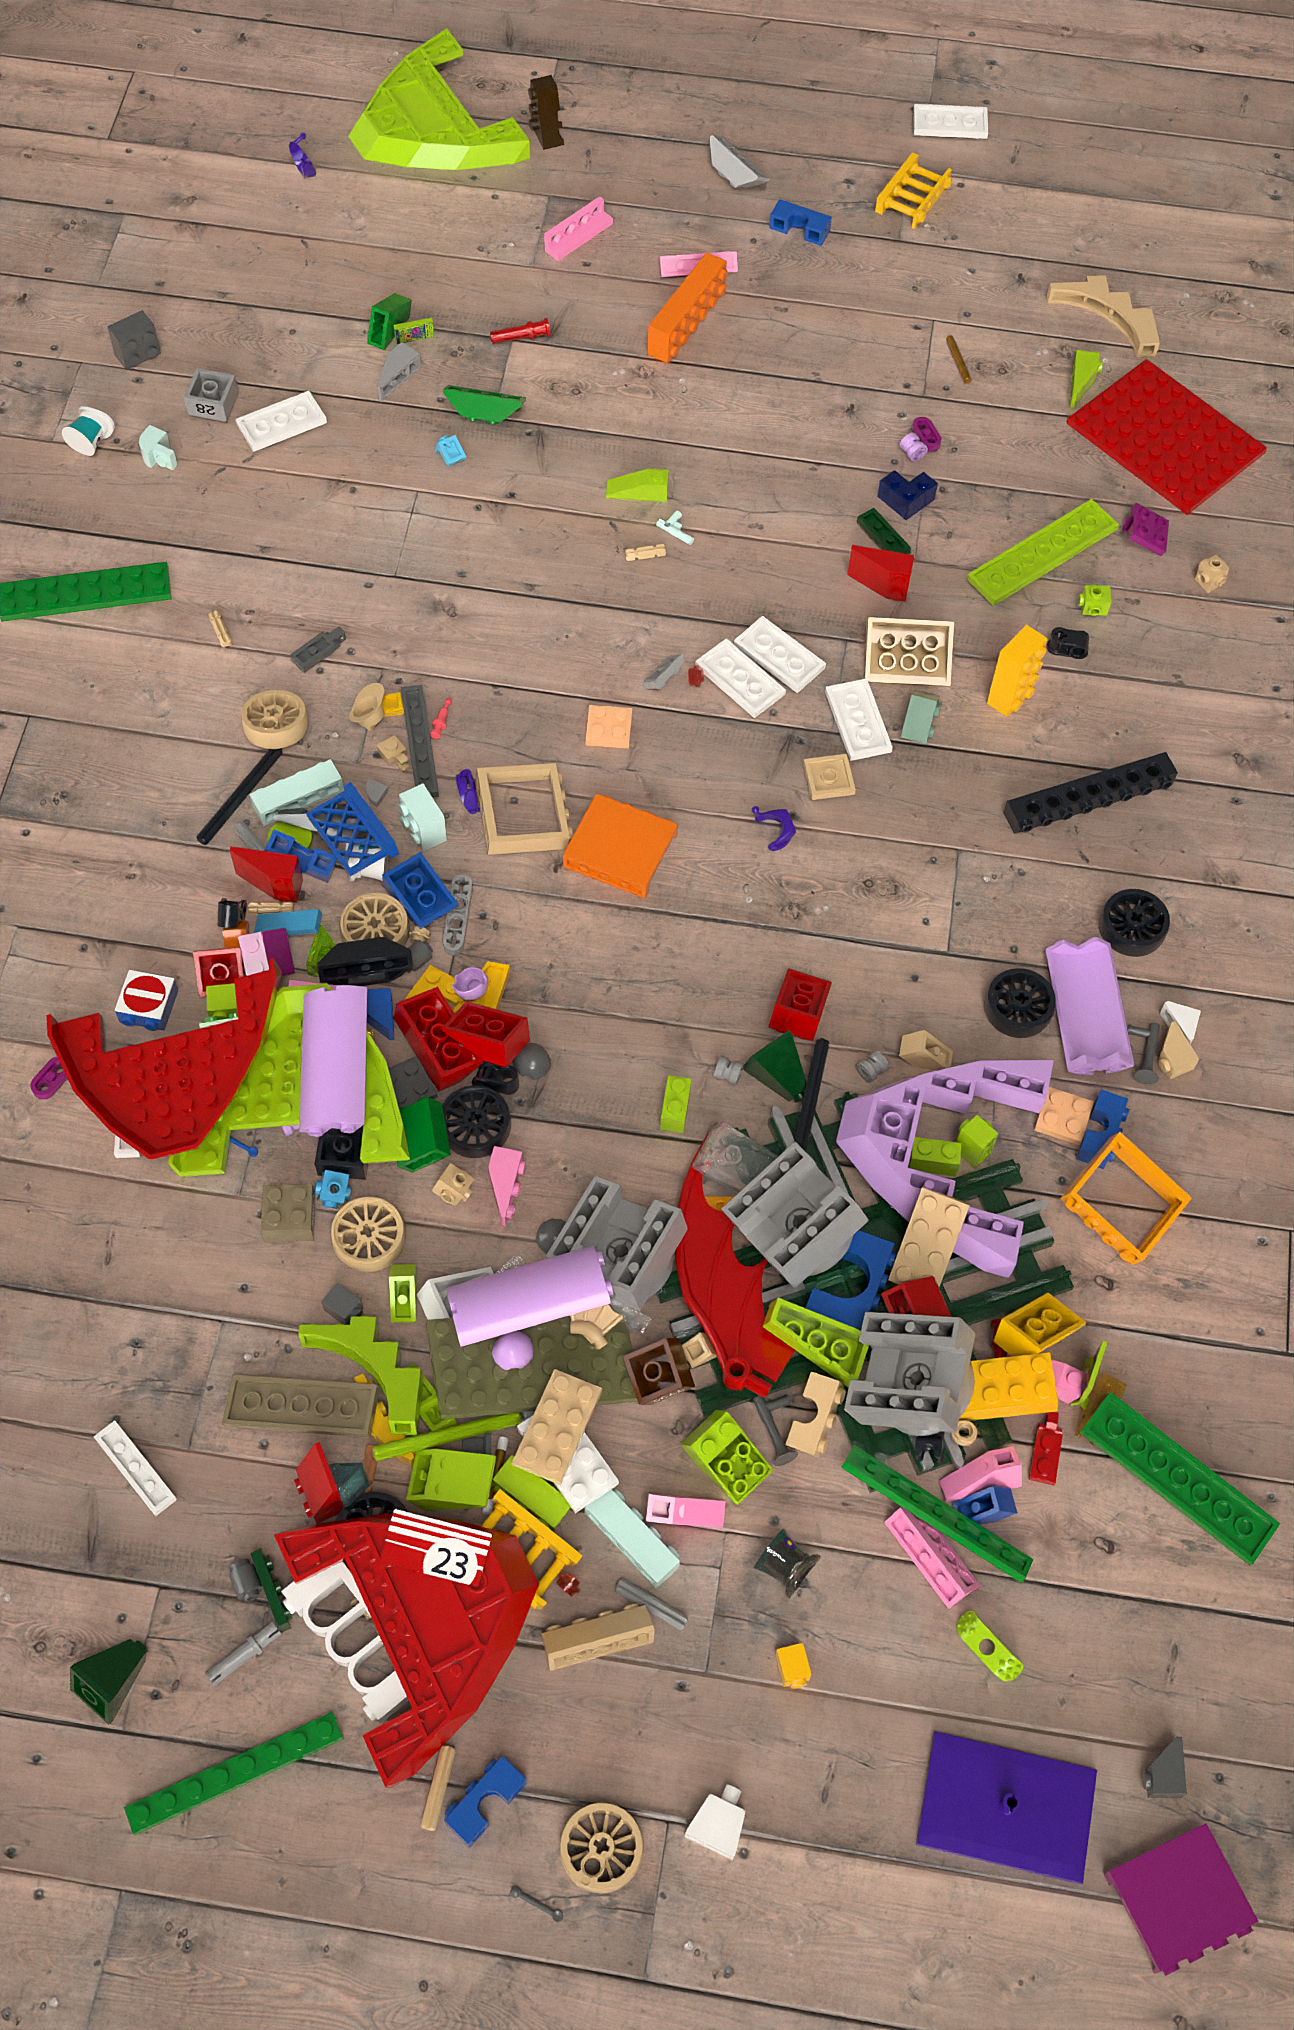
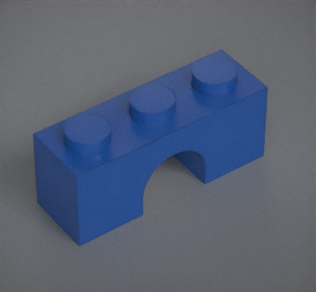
M779 199L771 212L769 228L787 234L793 227L804 228V240L822 246L830 233L832 216Z
M273 830L265 848V851L298 856L301 872L326 883L329 882L337 865L335 855L319 848L311 850L303 847L295 841V838L277 830Z
M1102 1089L1100 1090L1090 1120L1100 1123L1105 1131L1094 1132L1087 1129L1076 1158L1077 1160L1089 1163L1111 1136L1118 1132L1122 1133L1123 1129L1119 1128L1121 1121H1126L1130 1110L1126 1108L1127 1098ZM1110 1151L1098 1167L1104 1169L1107 1161L1112 1163L1115 1154Z
M503 1756L498 1761L493 1759L484 1769L486 1775L479 1782L474 1780L464 1792L466 1797L460 1803L455 1801L445 1812L447 1816L444 1820L445 1824L469 1848L489 1827L488 1822L479 1813V1806L482 1800L494 1795L500 1797L509 1805L527 1785V1779Z

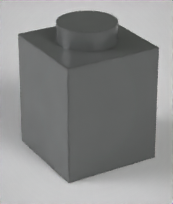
M339 1283L322 1300L324 1311L343 1325H350L351 1317H360L363 1313L361 1299Z

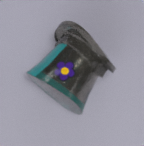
M782 1529L754 1565V1569L780 1581L786 1588V1597L790 1599L822 1556L804 1553L791 1539L786 1530Z

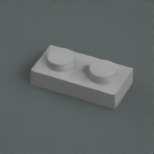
M681 654L668 656L642 682L646 689H661L667 684V680L680 671V666L685 662Z

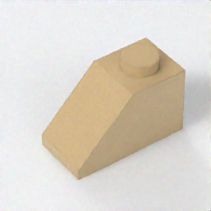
M1176 1021L1171 1022L1166 1032L1158 1058L1161 1071L1166 1073L1169 1079L1194 1070L1199 1060Z
M926 1030L902 1036L899 1056L912 1066L936 1071L951 1068L953 1050Z

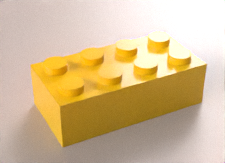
M1025 625L1000 651L987 701L989 706L1008 718L1013 711L1016 713L1021 708L1026 698L1030 699L1036 690L1034 685L1039 679L1038 671L1043 665L1042 658L1047 652L1045 647L1048 638L1030 626Z
M1050 1352L970 1361L974 1371V1391L968 1407L959 1420L972 1421L1057 1411L1058 1396Z

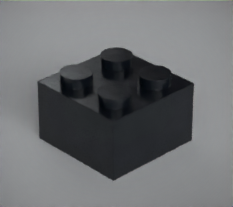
M364 1125L353 1133H344L340 1129L331 1128L322 1136H319L314 1163L318 1176H322L325 1170L349 1174L351 1179L366 1180L368 1163H363L360 1160Z

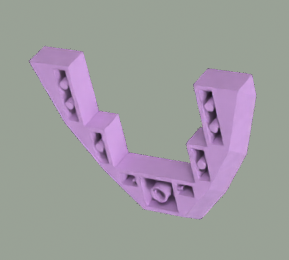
M983 1060L895 1081L846 1101L836 1143L869 1185L900 1215L910 1222L923 1186L952 1197L956 1182L908 1168L922 1102L966 1114L973 1096L1040 1113L1047 1099L1054 1060ZM969 1207L953 1252L985 1272L1009 1278L1016 1266L1024 1222Z

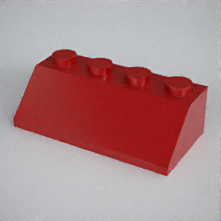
M435 987L396 1003L393 1018L439 1092L460 1083L480 1066L484 1060L443 1032L442 1027L455 1013L439 988Z

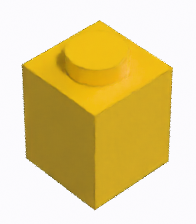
M800 1643L777 1649L775 1656L783 1687L790 1685L791 1689H796L807 1685L806 1681L810 1680L812 1674L804 1644Z

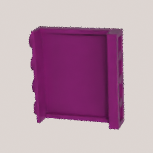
M1207 1823L1104 1874L1108 1884L1114 1885L1156 1967L1152 1970L1154 1974L1163 1971L1166 1976L1180 1969L1178 1962L1187 1958L1188 1962L1192 1963L1205 1956L1202 1950L1212 1946L1215 1951L1229 1944L1227 1937L1236 1933L1239 1939L1253 1932L1251 1925L1259 1922Z

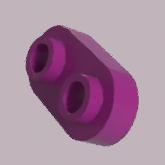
M926 417L916 418L913 421L912 432L916 433L920 442L927 446L928 452L937 451L940 448L941 436L932 421Z
M58 1057L50 1059L31 1081L30 1088L36 1098L48 1099L52 1097L67 1080L64 1070L61 1073H56L59 1069H63ZM43 1087H48V1089L41 1091Z

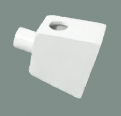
M726 1785L721 1798L709 1794L687 1828L685 1837L733 1860L746 1812L736 1806L741 1791L731 1785Z

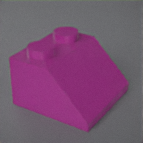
M286 928L238 936L246 976L270 970L269 959L274 958L281 969V976L295 973Z

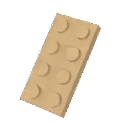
M923 1186L888 1280L900 1285L904 1282L934 1276L940 1287L970 1204Z
M554 1369L512 1461V1465L561 1485L600 1398L602 1388Z

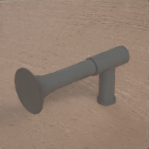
M1153 1022L1150 1023L1149 1029H1144L1129 1024L1127 1029L1128 1035L1147 1038L1143 1068L1134 1073V1078L1142 1084H1154L1159 1080L1158 1075L1153 1072V1061L1160 1025Z
M784 1395V1397L766 1403L762 1396H756L753 1402L776 1449L777 1457L773 1464L775 1466L785 1465L793 1461L798 1456V1452L790 1451L784 1444L774 1423L771 1411L790 1406V1398L788 1395Z

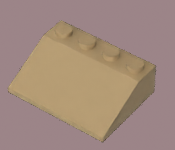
M868 617L865 636V679L868 682L951 686L954 622Z

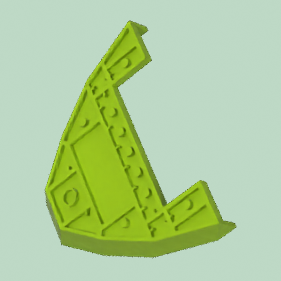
M447 28L401 60L379 85L348 135L364 160L409 168L464 170L521 162L530 158V140L513 117L480 129L434 67L463 56V49Z
M327 983L282 987L277 992L267 1037L239 1092L197 1149L169 1155L168 1165L179 1177L225 1174L231 1130L300 1125L304 995L312 990L323 987L328 991L333 990ZM366 1029L365 1115L360 1160L363 1163L410 1160L404 1125L387 1061Z

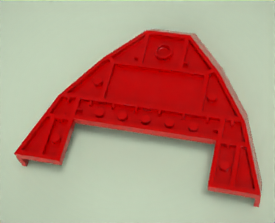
M274 958L269 959L270 970L234 979L238 1019L105 1052L103 1020L99 1013L60 1023L51 1014L46 1015L47 1036L74 1093L109 1131L149 1160L194 1150L205 1140L239 1092L267 1037L282 971Z
M391 1513L307 1525L274 1534L295 1584H299L344 1560L346 1561L410 1702L411 1710L362 1735L386 1788H391L414 1776L478 1710L514 1649L539 1586L538 1580L515 1535L455 1519L428 1517L492 1534L479 1585L476 1587L380 1562L393 1515Z

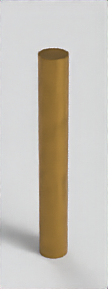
M950 335L946 338V341L964 383L968 384L972 381L954 337Z

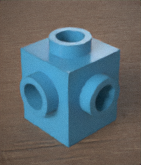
M325 1170L322 1173L321 1180L316 1181L314 1194L318 1195L317 1201L323 1202V1207L337 1209V1205L341 1206L344 1204V1200H349L351 1186H347L349 1174ZM330 1187L335 1189V1194L330 1191Z

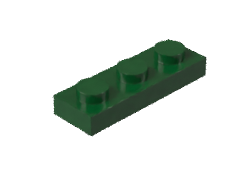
M875 508L857 517L858 524L882 550L904 554L911 553V547Z
M260 1549L250 1554L277 1627L282 1633L291 1629L288 1620L293 1619L287 1607L282 1605L279 1598L283 1594L281 1592L282 1588L279 1580L273 1581L270 1574L274 1567L269 1555L264 1556Z

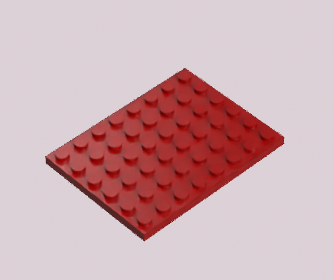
M1145 359L1068 417L1066 423L1186 515L1190 514L1263 456L1267 450L1266 446L1148 359Z

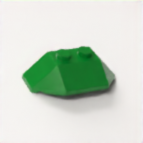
M447 385L443 389L444 395L461 416L467 417V420L470 421L486 420L489 424L502 422L526 401V397L453 385Z

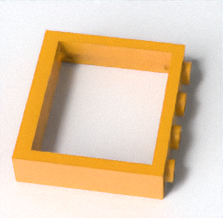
M1118 1132L1105 1142L1060 1199L1065 1202L1066 1207L1083 1219L1084 1224L1088 1228L1095 1230L1105 1244L1112 1246L1119 1252L1120 1257L1125 1262L1134 1265L1146 1258L1192 1198L1121 1132ZM1110 1151L1117 1155L1170 1204L1137 1248L1077 1194Z

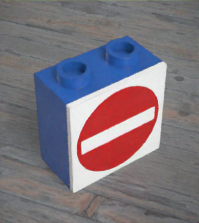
M129 970L115 1008L119 1022L126 1026H142L151 1031L157 1029L165 1031L178 993L175 979Z

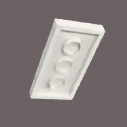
M914 104V135L987 139L988 137L987 107Z
M310 391L236 419L238 428L253 452L327 423L326 416Z
M763 616L734 640V645L796 693L801 691L826 668V663Z
M727 638L695 661L696 668L753 718L764 712L786 693L785 688Z
M867 679L827 686L825 688V694L850 761L892 752V744Z
M533 1416L517 1425V1429L522 1437H524ZM584 1432L562 1484L555 1483V1485L573 1511L577 1513L617 1486L619 1480Z

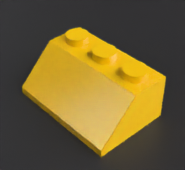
M1046 1293L1002 1318L994 1342L1011 1356L1037 1354L1084 1327L1086 1321L1050 1293Z

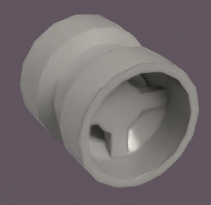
M879 1051L872 1052L867 1060H861L856 1064L858 1073L868 1083L873 1082L877 1079L878 1074H883L890 1068L888 1061Z
M721 1056L714 1072V1078L720 1080L727 1079L729 1083L737 1085L744 1063L738 1061L731 1062L729 1058Z

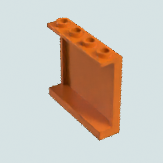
M596 793L563 854V867L645 899L649 892V884L672 839L677 838L678 824L670 819L655 816L649 811L634 808L628 803H621L609 796Z

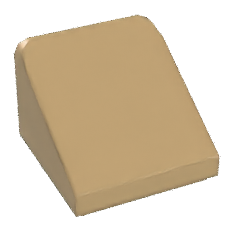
M700 1332L682 1344L684 1354L692 1368L717 1357L706 1333Z

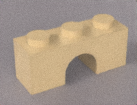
M814 1372L810 1373L803 1397L817 1404L818 1414L810 1423L794 1421L785 1444L786 1446L818 1459L821 1453H825L829 1439H827L829 1429L834 1428L837 1420V1414H835L837 1406L842 1404L846 1391L840 1381Z

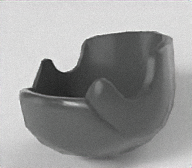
M528 1043L514 1058L513 1065L522 1077L529 1076L533 1080H538L550 1070L551 1059L541 1045Z
M549 1219L543 1222L537 1231L536 1240L538 1246L546 1254L566 1224L562 1219Z

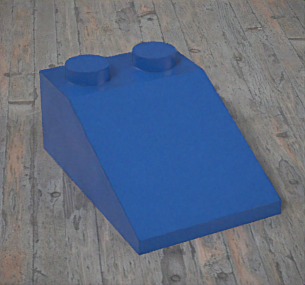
M421 852L382 874L385 890L403 905L408 917L419 929L459 906Z

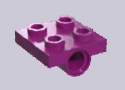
M1135 503L1131 507V515L1123 525V532L1128 534V539L1160 556L1166 553L1169 520Z

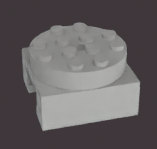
M796 1142L788 1147L722 1208V1211L794 1289L808 1276L822 1273L834 1266L847 1252L853 1235L869 1221L859 1205L839 1185L836 1187L819 1170L815 1161Z
M595 1175L547 1253L546 1258L594 1245L596 1252H602L605 1266H601L604 1280L610 1279L614 1295L609 1296L611 1301L609 1305L629 1306L641 1311L646 1300L659 1291L670 1276L674 1262V1252L688 1229L681 1209L654 1199L649 1209L622 1199L620 1195L622 1188L620 1185Z
M865 1312L859 1341L863 1345H870L872 1347L865 1381L850 1380L844 1410L860 1424L895 1427L897 1430L909 1435L925 1436L940 1431L956 1433L959 1418L968 1407L974 1391V1371L970 1360L976 1333L959 1317Z

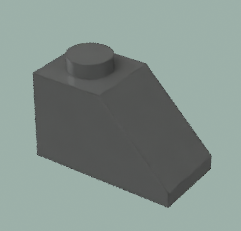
M1175 1737L1146 1768V1772H1143L1142 1783L1144 1790H1147L1148 1798H1182L1187 1794L1182 1737Z

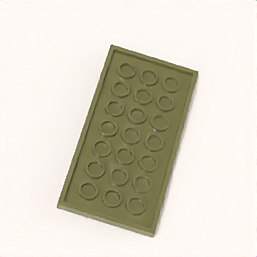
M610 1306L614 1312L622 1314L623 1319L604 1335L608 1344L600 1350L596 1349L595 1345L591 1344L583 1335L571 1334L570 1315L517 1330L529 1336L534 1347L533 1359L522 1369L511 1368L509 1370H504L495 1363L492 1355L493 1344L500 1336L461 1347L453 1318L427 1320L426 1328L440 1419L536 1411L554 1369L601 1387L602 1393L596 1406L638 1402L623 1358L624 1355L633 1352L624 1306Z

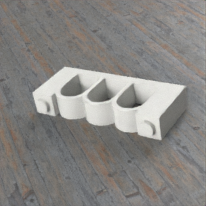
M343 1562L299 1584L292 1582L281 1591L286 1597L282 1602L290 1613L293 1614L296 1611L301 1617L303 1616L306 1625L318 1636L326 1637L325 1645L330 1657L339 1665L348 1667V1678L352 1686L361 1695H364L362 1699L366 1705L362 1709L372 1721L377 1718L382 1724L409 1701L396 1671L374 1687L367 1688L361 1686L357 1681L359 1666L383 1646L379 1635L351 1657L338 1656L334 1650V1643L340 1632L365 1612L370 1616L354 1578ZM345 1583L359 1601V1604L329 1627L314 1625L312 1613L315 1606L341 1584Z

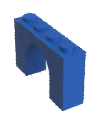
M858 1230L853 1235L852 1242L841 1259L852 1262L862 1269L866 1275L868 1287L863 1293L853 1298H840L813 1288L806 1309L861 1330L865 1312H870V1310L876 1311L880 1297L876 1296L879 1288L884 1289L888 1275L884 1274L887 1266L892 1267L896 1253H893L892 1250L895 1243Z

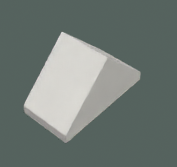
M1165 1002L1160 1012L1161 1017L1168 1027L1171 1022L1176 1021L1191 1045L1201 1011L1174 1002Z

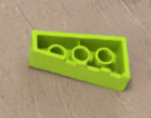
M777 1298L770 1303L763 1324L765 1329L847 1387H849L850 1380H858L869 1345H863L859 1341L861 1330L781 1298Z

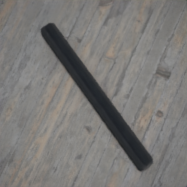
M282 748L269 749L199 832L196 837L199 843L207 845L283 754Z
M824 1038L817 1039L794 1139V1142L805 1152L808 1147L830 1044Z

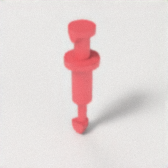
M450 697L445 700L444 707L440 709L437 719L432 721L434 730L430 732V736L433 739H439L441 731L445 730L447 726L445 722L448 715L447 708L448 705L452 704Z

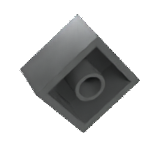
M143 310L107 326L114 355L126 370L161 354L155 326Z

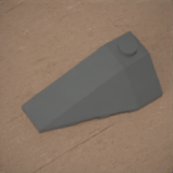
M347 803L337 804L335 809L345 810ZM307 808L275 810L273 814L274 820L317 831L306 816V813L309 812ZM321 813L314 818L319 821H325L327 814ZM332 815L330 822L340 823L343 816ZM348 816L345 824L356 825L358 818ZM328 827L326 834L336 836L338 828ZM343 829L341 837H352L354 830ZM359 831L356 838H366L367 832Z

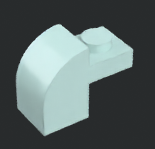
M149 425L139 438V445L145 464L152 468L157 463L161 467L174 470L177 466L175 452L169 449L167 432Z

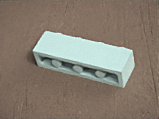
M330 759L320 762L307 770L299 771L286 779L278 780L265 788L257 789L249 795L252 807L262 825L265 826L277 821L273 819L275 810L306 808L343 792L344 788L342 778Z
M611 1489L585 1507V1514L657 1589L679 1568L680 1560L678 1558L680 1556L672 1546L666 1547L660 1539L662 1537L654 1527L648 1528L642 1522L643 1517L634 1507L630 1509L624 1503L625 1498L617 1489Z

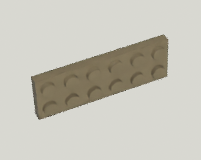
M232 1374L222 1425L235 1428L370 1438L380 1387L377 1384Z

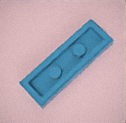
M319 909L258 914L254 933L286 928L287 936L318 933L322 912Z

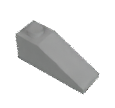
M403 342L394 347L387 356L377 384L378 398L381 402L421 368L420 353Z

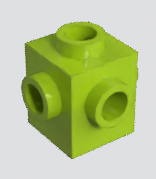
M1084 586L1083 593H1079L1078 606H1082V615H1108L1111 606L1110 586Z

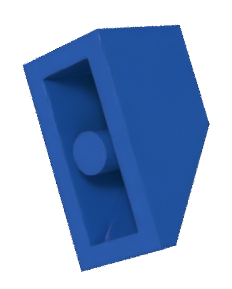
M391 988L367 990L366 1022L387 1039L395 1040Z
M991 1486L952 1503L954 1509L979 1525L997 1522L1018 1513L1011 1488Z

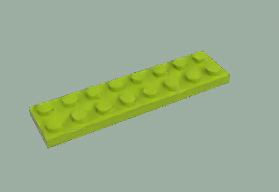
M1090 499L967 575V580L995 606L1118 530L1119 524L1093 499Z

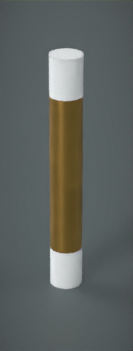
M499 1437L492 1479L503 1466L509 1439L506 1437ZM492 1485L487 1507L482 1508V1513L488 1515L492 1513L494 1506L491 1502L495 1496Z

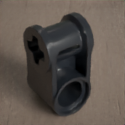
M1056 627L1051 632V640L1048 641L1046 646L1047 650L1053 655L1083 659L1088 655L1089 634L1085 631Z
M222 898L218 902L217 926L223 928L238 927L246 917V900L238 902L227 901V898Z
M483 1061L478 1066L479 1069L476 1077L472 1079V1085L485 1086L505 1095L514 1094L519 1089L517 1070L510 1065L503 1067ZM507 1078L513 1079V1080H511V1081H509V1082H504V1081H503V1080H505V1079H507Z

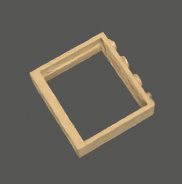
M556 763L477 768L475 781L488 855L567 848L569 839H572V828L567 825L569 811L568 808H564L565 791L560 788L562 775L561 772H557ZM550 780L560 832L497 836L489 784Z

